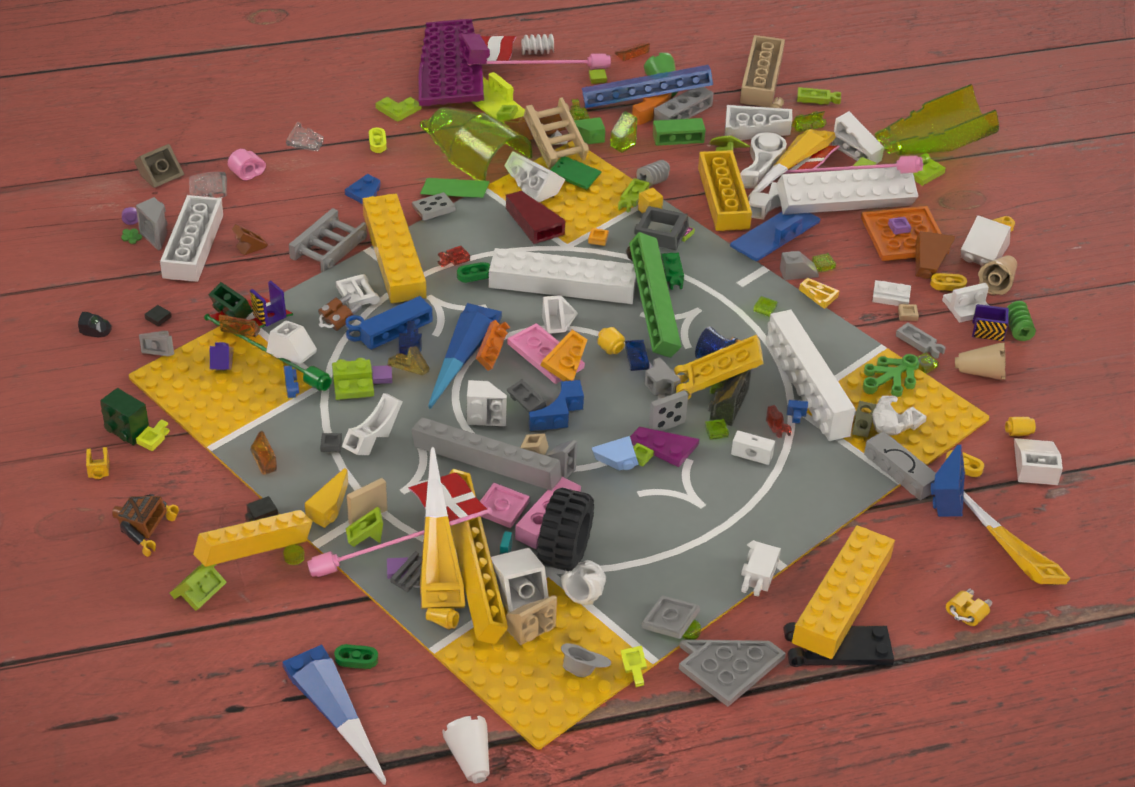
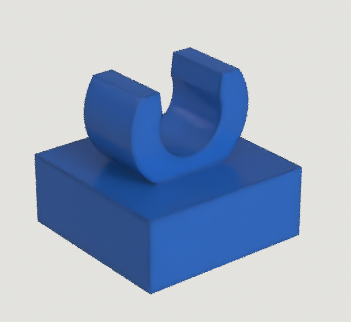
M789 400L787 415L792 416V423H800L801 417H806L808 401Z

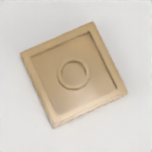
M383 478L347 494L348 521L350 525L376 507L380 508L381 513L387 511L386 482Z

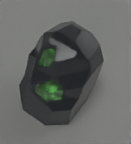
M82 312L78 321L79 333L85 336L105 337L112 330V325L108 320L90 312Z

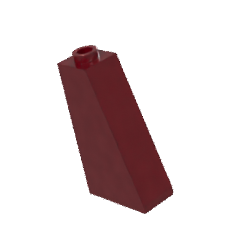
M522 190L506 195V210L533 244L565 235L566 221Z

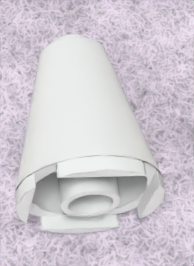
M471 716L457 719L447 725L446 731L444 729L442 731L443 738L468 781H473V783L485 781L486 777L490 774L488 730L486 720L482 716H477L478 720H471Z

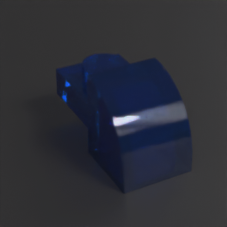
M407 321V333H399V360L412 359L422 351V333H419V329H415V321Z

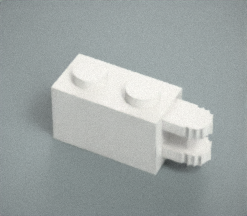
M756 542L754 549L749 550L748 564L744 563L741 575L744 576L741 592L746 593L749 587L754 588V596L759 597L761 590L768 592L779 562L781 548Z

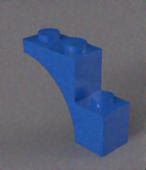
M580 380L562 381L561 392L552 404L543 409L529 412V430L568 428V411L583 410L584 394Z

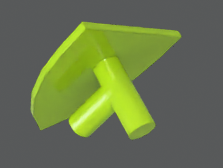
M731 135L715 137L709 142V145L720 146L716 147V151L750 147V145Z

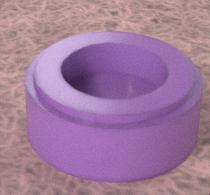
M128 207L122 211V221L125 224L133 225L138 222L136 208Z

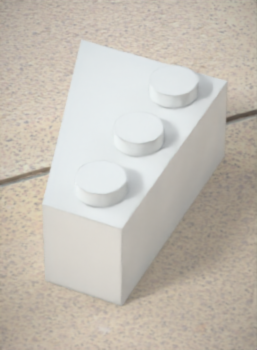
M850 111L836 118L834 127L836 138L832 141V146L839 145L838 150L856 161L861 157L874 161L876 164L882 161L884 147Z

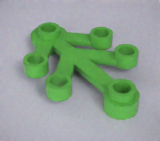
M906 354L902 359L881 356L878 358L877 366L866 364L864 367L865 375L873 376L875 373H883V375L877 379L873 377L865 378L863 381L864 392L874 394L880 385L893 378L891 394L900 397L903 393L901 373L904 371L907 374L904 386L907 389L915 388L914 370L919 368L917 356Z

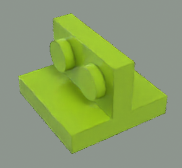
M201 564L169 594L174 599L182 595L196 611L227 582L214 568L215 565L205 567Z

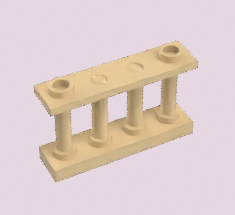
M563 97L559 98L558 106L552 109L537 112L534 110L533 105L526 106L524 118L548 169L552 168L560 157L579 153L582 161L586 159L589 151L588 145L584 143L569 112V106L565 103ZM560 114L562 121L546 125L541 124L539 118ZM566 127L569 134L553 138L547 137L545 131ZM572 140L575 145L573 148L556 151L552 147L553 144Z

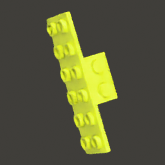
M495 72L489 74V81L483 77L484 101H472V103L504 129L508 130L504 121L512 119H497L496 115L502 105H517L518 112L513 119L524 116L525 109L513 101L514 89L502 77L498 76Z

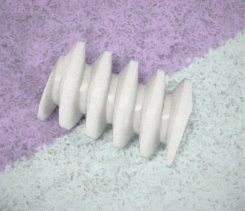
M533 34L530 35V38L524 35V38L521 40L522 54L524 55L526 50L529 55L532 50H534L535 54H537L538 50H540L541 54H543L544 50L549 54L550 49L554 53L553 35L549 34L547 38L546 34H543L542 39L539 34H537L536 39Z

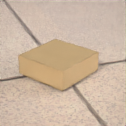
M898 305L900 321H918L917 305Z

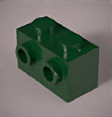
M222 282L208 294L213 302L212 307L219 313L221 311L225 313V316L231 321L235 320L241 324L253 312L246 298Z

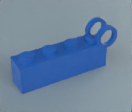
M418 296L365 321L363 317L358 315L349 316L346 319V327L348 328L346 337L350 341H362L372 350L433 322L432 307L421 296ZM352 320H359L361 322L356 326L349 324ZM353 331H359L360 336L353 337L350 335V333Z

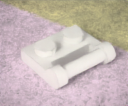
M364 274L336 281V288L343 297L347 293L351 296V299L346 302L349 309L357 303L361 304V306L369 303L375 305L380 301L379 295L373 291L368 283L367 276ZM358 285L363 287L367 295L363 294Z

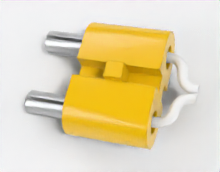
M971 589L958 592L947 602L946 610L950 615L954 616V619L962 620V622L969 626H976L989 614V607L992 605V601L990 599L982 601L979 598L976 601L972 600L974 591Z

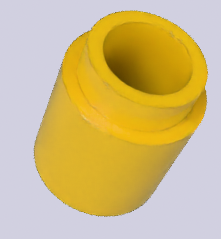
M1009 417L1008 421L1005 422V431L1010 436H1029L1035 433L1036 425L1033 418Z

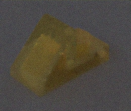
M416 346L409 348L408 356L396 354L388 359V366L415 374L424 375L430 370Z

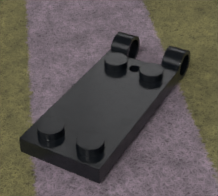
M795 622L787 623L783 627L784 637L787 641L792 642ZM851 626L833 659L796 647L788 651L789 664L793 667L803 665H893L894 655L887 626Z

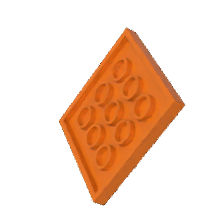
M928 206L862 212L861 219L882 261L916 258V239L920 231L942 234ZM905 217L912 227L911 232L894 234L888 225L889 219Z

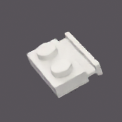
M875 280L872 302L895 306L909 304L911 285Z

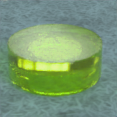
M296 544L287 546L283 551L285 562L290 565L300 564L305 558L303 547Z
M693 620L682 638L686 640L697 639L701 634L700 623Z

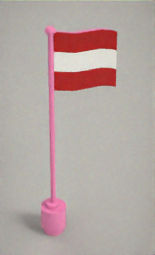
M481 36L486 46L490 49V57L487 58V64L587 63L590 70H606V68H610L611 64L610 55L590 54L587 60L509 61L516 36Z

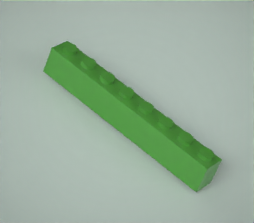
M639 232L629 245L652 351L671 358L682 346L657 238Z

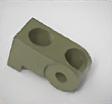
M859 401L852 432L853 435L868 438L873 423L872 413L877 404ZM868 408L871 410V413L861 412V409Z

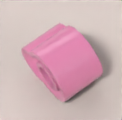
M245 149L234 151L228 159L229 169L242 180H250L255 176H259L266 168L265 161L254 152L246 151Z

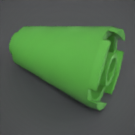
M659 53L657 57L653 55L644 64L647 76L676 71L674 58L669 53ZM672 92L671 97H674L678 92Z

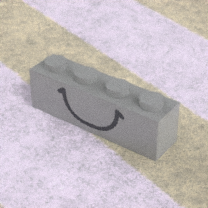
M884 431L866 441L864 455L879 466L882 471L890 475L919 500L931 494V483H935L936 472Z

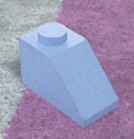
M630 436L592 447L596 460L619 471L623 469L629 470L639 465Z

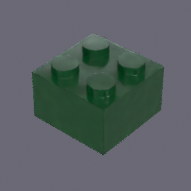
M116 388L100 400L104 428L109 433L118 436L122 441H126L134 446L137 443L136 438L149 426L146 404L123 390Z

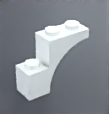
M772 182L769 194L752 191L749 200L752 211L751 218L764 220L768 212L781 206L776 182Z
M383 393L372 414L357 427L348 429L342 447L356 455H370L376 437H389L403 401Z

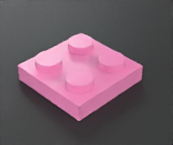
M493 483L480 500L486 508L491 507L493 513L491 515H482L481 517L511 528L529 504L530 496Z

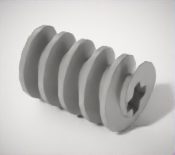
M658 160L638 168L636 172L637 179L649 182V187L667 180L670 165L664 160Z

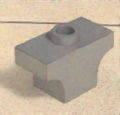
M660 357L654 359L653 367L646 370L645 385L654 395L661 393L672 395L676 393V386L680 384L681 380L673 369H670Z

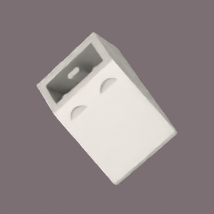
M1014 438L1018 482L1058 485L1063 467L1061 454L1054 442Z

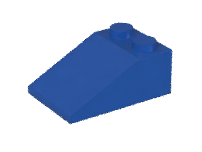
M962 445L955 447L935 474V483H931V495H935L933 496V508H937L938 517L963 516L965 467Z

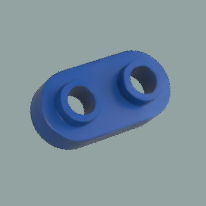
M291 365L284 366L288 399L296 398V394L299 393L298 382H294V380H297L296 369H292Z

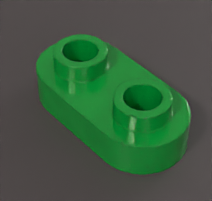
M480 262L460 266L457 269V279L463 283L485 280L489 278L490 264Z
M344 644L338 646L334 652L335 662L341 667L371 669L378 664V651L370 646Z

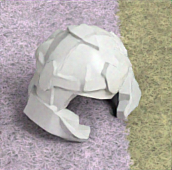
M882 396L872 413L873 424L878 433L884 431L888 435L894 436L913 425L911 409L905 410L906 415L903 417L892 408L891 402L898 400L896 396Z
M585 560L584 562H579L572 571L567 572L565 570V574L561 576L563 590L573 602L582 605H593L594 601L602 595L606 576L599 564L591 560Z

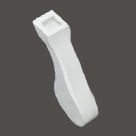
M764 132L756 134L752 138L750 155L754 162L740 173L744 188H755L786 151L787 143L782 136Z

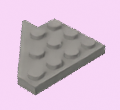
M681 640L679 647L687 652L689 656L679 663V670L728 707L784 660L786 653L770 641Z

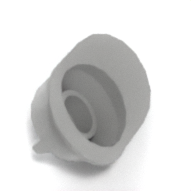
M566 643L561 646V651L564 653L563 668L578 677L590 675L596 667L603 668L611 665V661L607 657L588 651L579 645Z

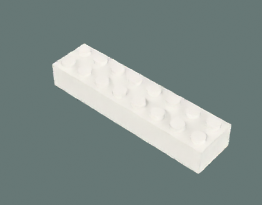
M897 167L782 174L777 182L783 215L912 206L918 198L913 173L901 174Z
M498 248L494 250L489 269V288L633 304L637 282L634 264Z
M792 310L770 314L766 344L772 349L774 357L781 364L782 370L787 373L790 383H793L796 388L797 394L802 397L803 401H808V409L812 413L813 420L817 421L822 434H825L828 441L850 437L855 407Z

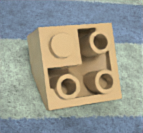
M555 595L523 605L506 614L507 631L520 645L527 641H532L535 637L552 630L556 626L557 598Z

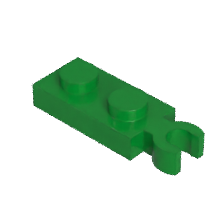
M661 253L666 281L670 282L669 288L673 290V286L678 285L680 289H683L684 272L679 253Z

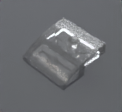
M206 172L190 176L189 195L212 198L227 196L226 173Z

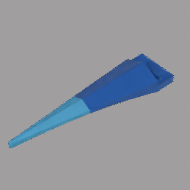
M467 303L463 312L460 313L428 404L429 409L433 407L455 375L480 347L490 323L494 320L498 323L500 322L502 311Z

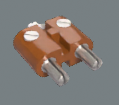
M348 293L340 299L335 297L318 310L320 314L319 326L321 328H333L335 331H338L346 325V319L359 311L362 306L357 303L349 309L346 305H343L351 299ZM323 320L330 323V325L323 324Z

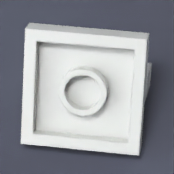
M986 283L955 289L953 293L943 295L942 301L959 323L973 320L976 305H988L986 297L989 287Z

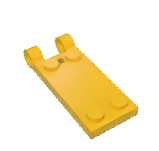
M757 334L687 364L676 366L673 371L681 380V384L676 386V393L684 390L687 391L689 400L694 392L764 364L760 339Z

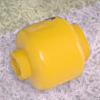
M615 327L603 328L598 333L597 344L607 354H618L623 350L625 338Z

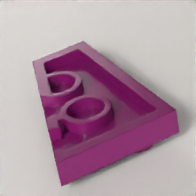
M638 427L630 436L633 446L639 443L654 450V456L677 467H680L696 449L700 440L644 427Z

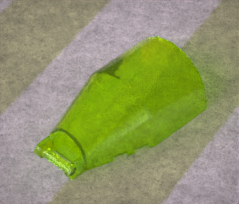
M969 84L922 104L921 109L911 111L910 116L907 118H900L888 127L877 131L875 138L883 144L887 153L896 152L898 156L951 152L999 132L998 115L996 110L982 114L975 97L973 85Z
M442 107L430 119L420 121V127L431 136L436 145L441 147V152L446 154L447 160L475 180L486 181L487 169L491 159L505 143L529 159L532 158L531 142L524 135L490 114Z

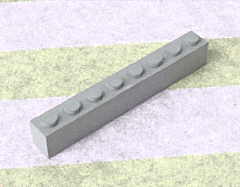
M423 417L411 429L414 447L430 452L431 448L434 447L435 454L551 491L562 478L560 460Z

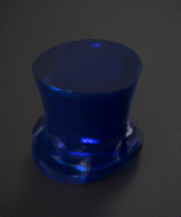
M707 327L698 339L695 357L699 359L738 342V338L726 339L713 327Z

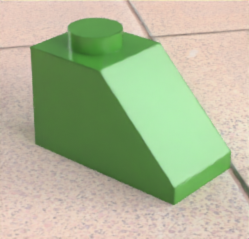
M600 117L574 120L584 143L605 142V127Z

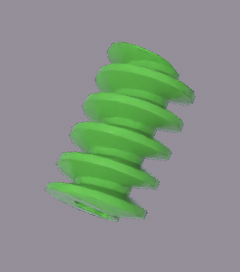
M1015 301L1008 305V323L1013 337L1019 341H1027L1033 338L1036 329L1034 328L1027 304L1023 301Z

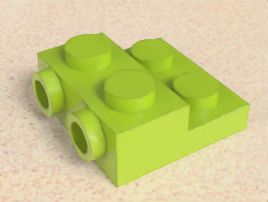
M357 358L355 361L340 359L332 363L336 400L374 396L370 359Z

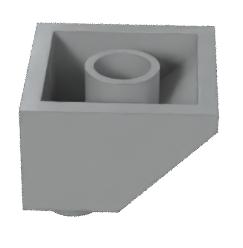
M153 197L137 204L136 211L140 234L159 251L162 249L167 236L166 226L168 223L165 219L164 212H166L164 204Z

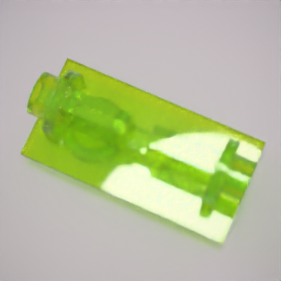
M825 111L797 115L791 127L794 126L795 131L798 132L811 129L810 124L813 129L823 128L827 124L826 119H823Z

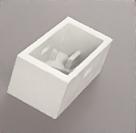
M737 430L732 443L731 455L769 465L773 457L775 441Z

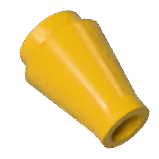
M454 608L427 609L426 620L432 621L448 630L451 628L455 629L458 625L460 616L459 612L455 611Z

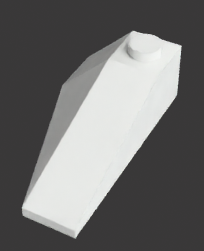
M512 151L504 165L523 192L538 202L557 195L565 181L564 178L514 151Z

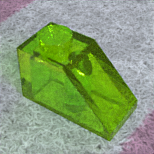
M627 111L623 112L611 131L610 146L621 153L636 145L637 118Z

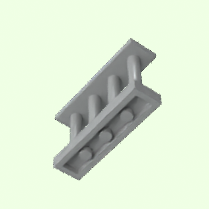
M332 208L289 244L290 258L296 261L302 255H306L320 262L321 272L329 268L331 269L339 260L366 239V223L363 222L357 228H354L339 221L338 210ZM337 227L350 234L343 237L332 232V230ZM326 236L339 243L336 246H332L321 241V239ZM317 246L328 252L323 256L310 250V248Z

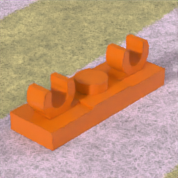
M494 320L490 323L476 356V359L487 371L493 369L504 339L508 334L506 330L510 326L506 322L499 324Z

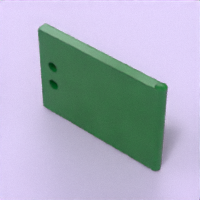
M566 156L561 157L550 169L564 178L565 181L586 190L601 174L600 170Z

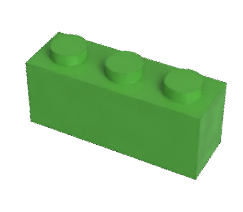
M702 118L653 121V138L656 146L704 143L706 129Z

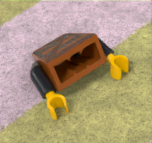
M153 494L131 496L123 507L115 506L113 508L112 516L118 519L120 529L137 545L141 544L143 546L142 553L149 557L151 556V551L148 548L155 551L156 544L154 541H146L144 538H150L164 515L167 520L175 521L179 508L176 505L167 506V503L162 500L161 496Z

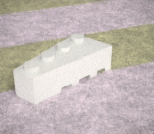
M727 105L725 136L731 135L739 140L752 139L756 134L764 132L775 133L780 136L790 135L792 109Z

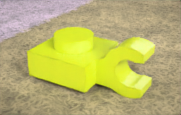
M160 420L154 428L148 426L136 438L137 444L154 451L165 440V436L170 431V429L166 428L168 422Z
M642 645L621 650L625 672H632L636 688L644 686L641 670L647 669Z

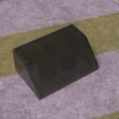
M752 369L720 382V389H716L714 401L711 400L708 406L710 420L729 426L733 425L749 391Z

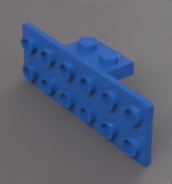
M780 212L731 242L730 247L754 261H759L818 224L820 218L811 213L783 215V212Z

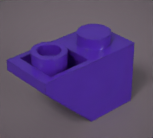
M217 342L215 346H210V369L231 370L234 348L224 342Z

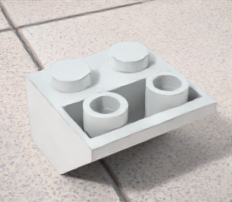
M286 320L270 331L266 352L273 354L276 358H285L290 360L291 363L302 364L317 351L305 328L301 325Z
M468 380L467 425L506 426L507 395L489 381Z

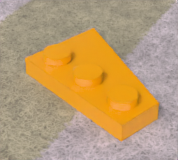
M572 329L542 360L540 366L562 381H573L588 339Z

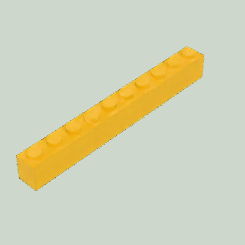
M452 469L449 474L455 472L460 475L475 495L470 473ZM481 516L450 527L476 639L496 644L508 629Z

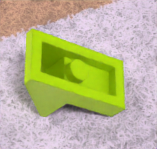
M376 507L345 528L348 543L351 546L355 547L369 536L378 543H381L383 520L379 507Z

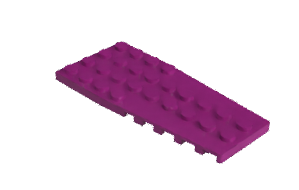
M472 19L426 22L425 38L423 39L424 46H422L419 67V106L484 101L482 65L471 64L469 66L459 49L461 34H475Z

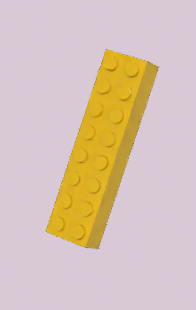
M387 194L362 198L363 216L390 303L405 302L421 296L423 299L427 298L426 279L398 195Z
M856 525L797 621L792 639L793 644L833 659L891 559L895 543L894 539Z

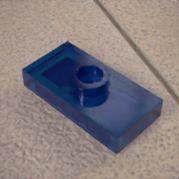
M644 340L625 341L630 370H648L650 364Z

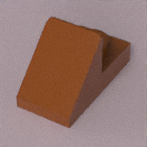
M237 224L232 228V231L236 234L235 238L239 240L236 247L243 255L253 253L268 246L259 234Z

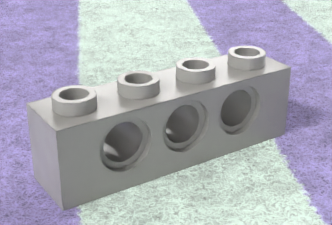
M705 87L690 89L654 108V121L689 119L713 105L714 92Z

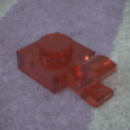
M462 246L438 253V256L442 259L438 261L441 267H445L450 263L456 266L470 261V254Z
M775 405L768 406L766 421L773 433H776L778 438H782V432H786L788 436H791L792 428L790 425L783 423V414L778 411Z

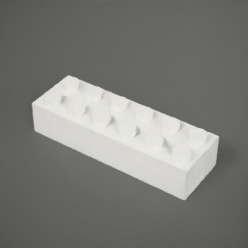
M187 195L160 260L162 278L198 282L223 218L222 198Z

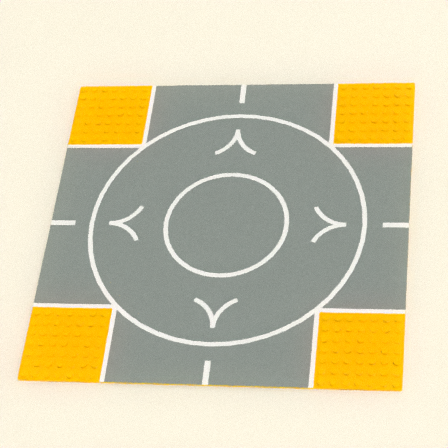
M570 141L555 150L569 149L575 147L573 141ZM588 151L586 159L583 161L579 153L566 156L601 171V174L587 190L564 181L557 195L539 202L566 221L565 235L536 244L532 243L506 210V195L522 190L510 173L490 183L483 198L464 197L454 202L456 211L425 221L422 219L409 226L408 228L426 279L427 298L424 300L432 307L433 322L370 350L362 341L354 342L347 339L346 331L348 328L346 325L338 331H335L333 328H321L319 326L320 314L318 310L335 297L338 299L342 298L336 288V281L357 275H366L371 288L380 297V301L377 304L369 303L362 305V308L354 314L363 317L364 321L405 303H390L373 246L285 291V307L293 315L267 327L264 326L242 335L267 348L270 331L287 320L303 326L317 351L302 364L296 365L305 370L310 366H315L328 373L332 378V384L326 391H319L303 381V373L296 369L297 380H294V382H298L299 393L296 394V398L288 399L284 366L290 365L220 326L175 349L174 355L162 356L129 374V379L260 499L269 496L278 509V515L296 510H301L305 513L304 503L342 469L346 468L348 470V486L336 520L325 528L312 522L307 541L321 554L331 551L333 555L337 554L338 558L424 530L426 509L419 498L408 489V487L428 481L430 452L414 447L411 430L422 417L517 447H521L526 435L545 433L549 446L546 454L559 444L576 440V470L567 479L580 485L581 492L590 494L594 499L593 524L587 548L581 562L591 560L599 564L606 576V582L602 595L594 601L593 605H582L573 602L563 590L561 576L565 574V571L545 566L548 597L555 595L557 598L556 626L552 630L535 637L532 641H527L520 645L507 630L496 644L477 640L465 587V607L454 608L455 611L459 612L460 616L455 629L451 628L448 630L432 621L426 620L427 609H421L420 587H413L407 593L391 583V579H387V558L408 557L409 559L415 551L421 557L424 535L340 561V566L337 567L338 570L537 750L545 747L634 681L632 672H625L621 650L642 645L647 669L641 670L643 675L680 648L681 640H691L754 593L753 587H749L746 593L741 592L744 576L741 573L744 563L748 564L749 562L747 561L749 550L754 549L756 542L781 548L779 562L773 576L774 579L901 486V484L897 483L890 475L882 471L879 466L864 455L866 441L879 434L875 430L873 423L868 438L853 435L856 416L854 415L850 437L828 441L825 434H822L817 421L813 420L809 409L807 410L806 417H801L800 423H792V416L787 415L788 401H803V399L797 394L796 388L793 383H790L787 373L782 370L780 362L774 357L772 349L766 344L770 314L792 310L850 399L856 412L859 401L877 404L882 396H893L891 394L893 378L880 385L874 394L864 392L863 381L865 378L873 377L877 379L883 375V373H875L873 376L865 375V365L873 364L877 366L878 358L881 356L894 359H902V357L828 308H822L798 288L757 261L730 247V243L689 216L688 223L690 227L695 229L694 234L685 242L681 241L677 250L659 247L660 255L661 253H679L684 272L683 289H680L678 285H674L673 290L669 288L670 282H667L682 347L671 358L652 351L638 282H636L633 304L562 296L578 314L566 332L552 333L550 335L560 342L573 329L588 339L581 357L585 367L577 372L574 380H580L584 394L583 410L568 411V428L529 430V412L519 402L514 401L510 397L507 389L523 379L545 400L546 406H549L558 398L561 392L562 381L554 384L507 344V338L536 323L546 331L542 318L543 297L557 295L489 288V278L463 283L457 279V269L460 266L486 262L491 265L495 248L633 264V261L628 259L626 250L630 246L629 243L636 236L634 229L636 224H639L642 213L638 210V205L636 207L631 206L629 213L626 212V207L618 210L620 196L633 179L591 151ZM543 156L533 161L548 169ZM663 200L662 209L683 213ZM651 221L648 229L670 233L674 226ZM591 228L609 230L605 246L588 243ZM358 285L363 294L367 295L363 287ZM467 303L502 311V318L499 324L506 322L510 328L506 330L508 334L504 339L493 369L487 371L476 359L479 347L455 375L433 407L429 409L428 404L460 313L463 312ZM323 320V324L330 325V323ZM352 320L349 322V324L353 326L359 325L361 323L359 320ZM615 327L624 336L625 346L620 353L607 354L597 344L598 333L603 328ZM353 331L350 333V335L353 337L360 336V332ZM757 334L760 339L764 364L750 369L749 376L745 378L733 376L692 393L691 398L687 402L686 422L663 431L700 439L699 445L680 467L653 456L643 467L636 465L632 469L619 471L595 459L592 447L631 436L638 427L649 428L651 402L670 396L668 393L654 395L645 385L646 370L653 367L654 359L660 357L670 369L674 370L678 365L687 364L728 347L729 340L732 337L742 341ZM217 342H224L234 348L231 370L210 369V346H215ZM357 358L370 359L371 370L372 366L391 365L392 383L373 384V397L335 399L332 374L333 362L340 359L346 361H355ZM920 369L914 370L916 385L913 389H907L904 386L907 374L906 371L901 373L903 393L900 397H897L898 400L896 402H891L892 408L901 415L905 410L913 407L926 415L927 419L926 422L915 430L909 428L891 437L927 466L989 421L988 414ZM468 380L489 381L507 395L506 426L467 425ZM383 393L403 401L389 437H376L370 455H356L342 447L348 429L357 427L372 414ZM862 408L861 412L871 413V410ZM737 430L775 441L774 453L769 465L731 455L732 443ZM322 433H342L341 452H321ZM436 454L440 477L448 475L452 469L470 473L475 495L479 501L493 483L530 496L529 504L511 528L481 517L491 557L500 555V544L505 531L512 532L511 552L530 548L537 557V549L515 539V525L548 489ZM383 478L386 482L387 511L381 513L383 520L381 543H378L369 536L353 547L348 543L345 529L350 525L348 521L347 494ZM420 565L419 568L414 572V574L417 573V571L421 569V565ZM409 577L404 584L406 585L412 577ZM662 595L700 606V612L680 639L642 628L643 620ZM503 604V608H504V612H505V616H506V614H508V613H507V610H506V608H505V606H504V604ZM566 643L579 645L588 651L610 659L611 665L603 668L596 667L590 675L578 677L563 668L564 653L561 651V646Z

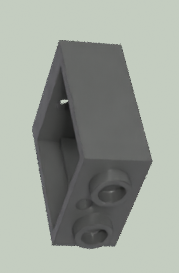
M648 206L645 213H642L639 224H636L634 234L637 235L641 232L655 237L659 247L677 250L689 228L688 214ZM651 221L674 226L670 233L648 229Z

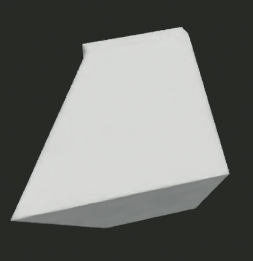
M562 295L543 297L542 318L546 331L549 334L566 332L578 312Z

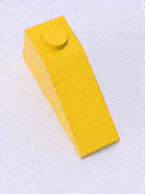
M346 468L342 469L304 503L305 515L323 528L334 522L339 514L348 486V470Z

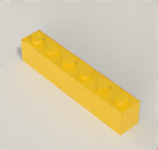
M296 510L200 533L193 555L207 567L306 542L313 521L301 510Z

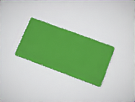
M427 178L420 194L437 195L444 192L447 196L483 198L490 181Z

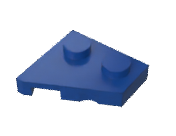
M366 174L347 187L345 195L363 204L362 198L377 195L381 182L379 179Z

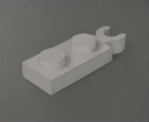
M909 322L896 331V337L924 354L930 352L932 357L938 359L940 353H945L944 345L936 344L937 339Z

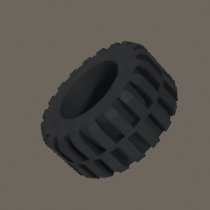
M563 487L553 492L547 504L538 537L537 558L544 566L569 572L583 559L594 517V499L590 494Z

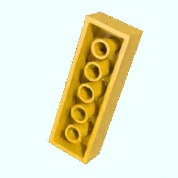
M733 150L700 152L698 170L716 231L750 229L752 211Z

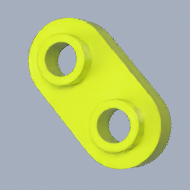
M379 127L369 130L370 149L375 153H382L387 149L385 130Z

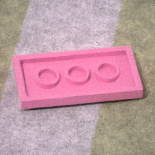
M536 323L507 338V344L554 384L562 381L540 366L542 360L559 343ZM580 360L577 372L585 367V363Z

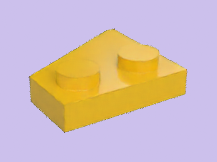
M809 278L805 279L799 287L802 293L824 309L838 298L840 292Z

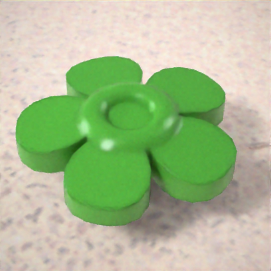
M124 229L121 239L129 241L130 244H135L136 241L142 239V235L138 234L139 231L137 229Z

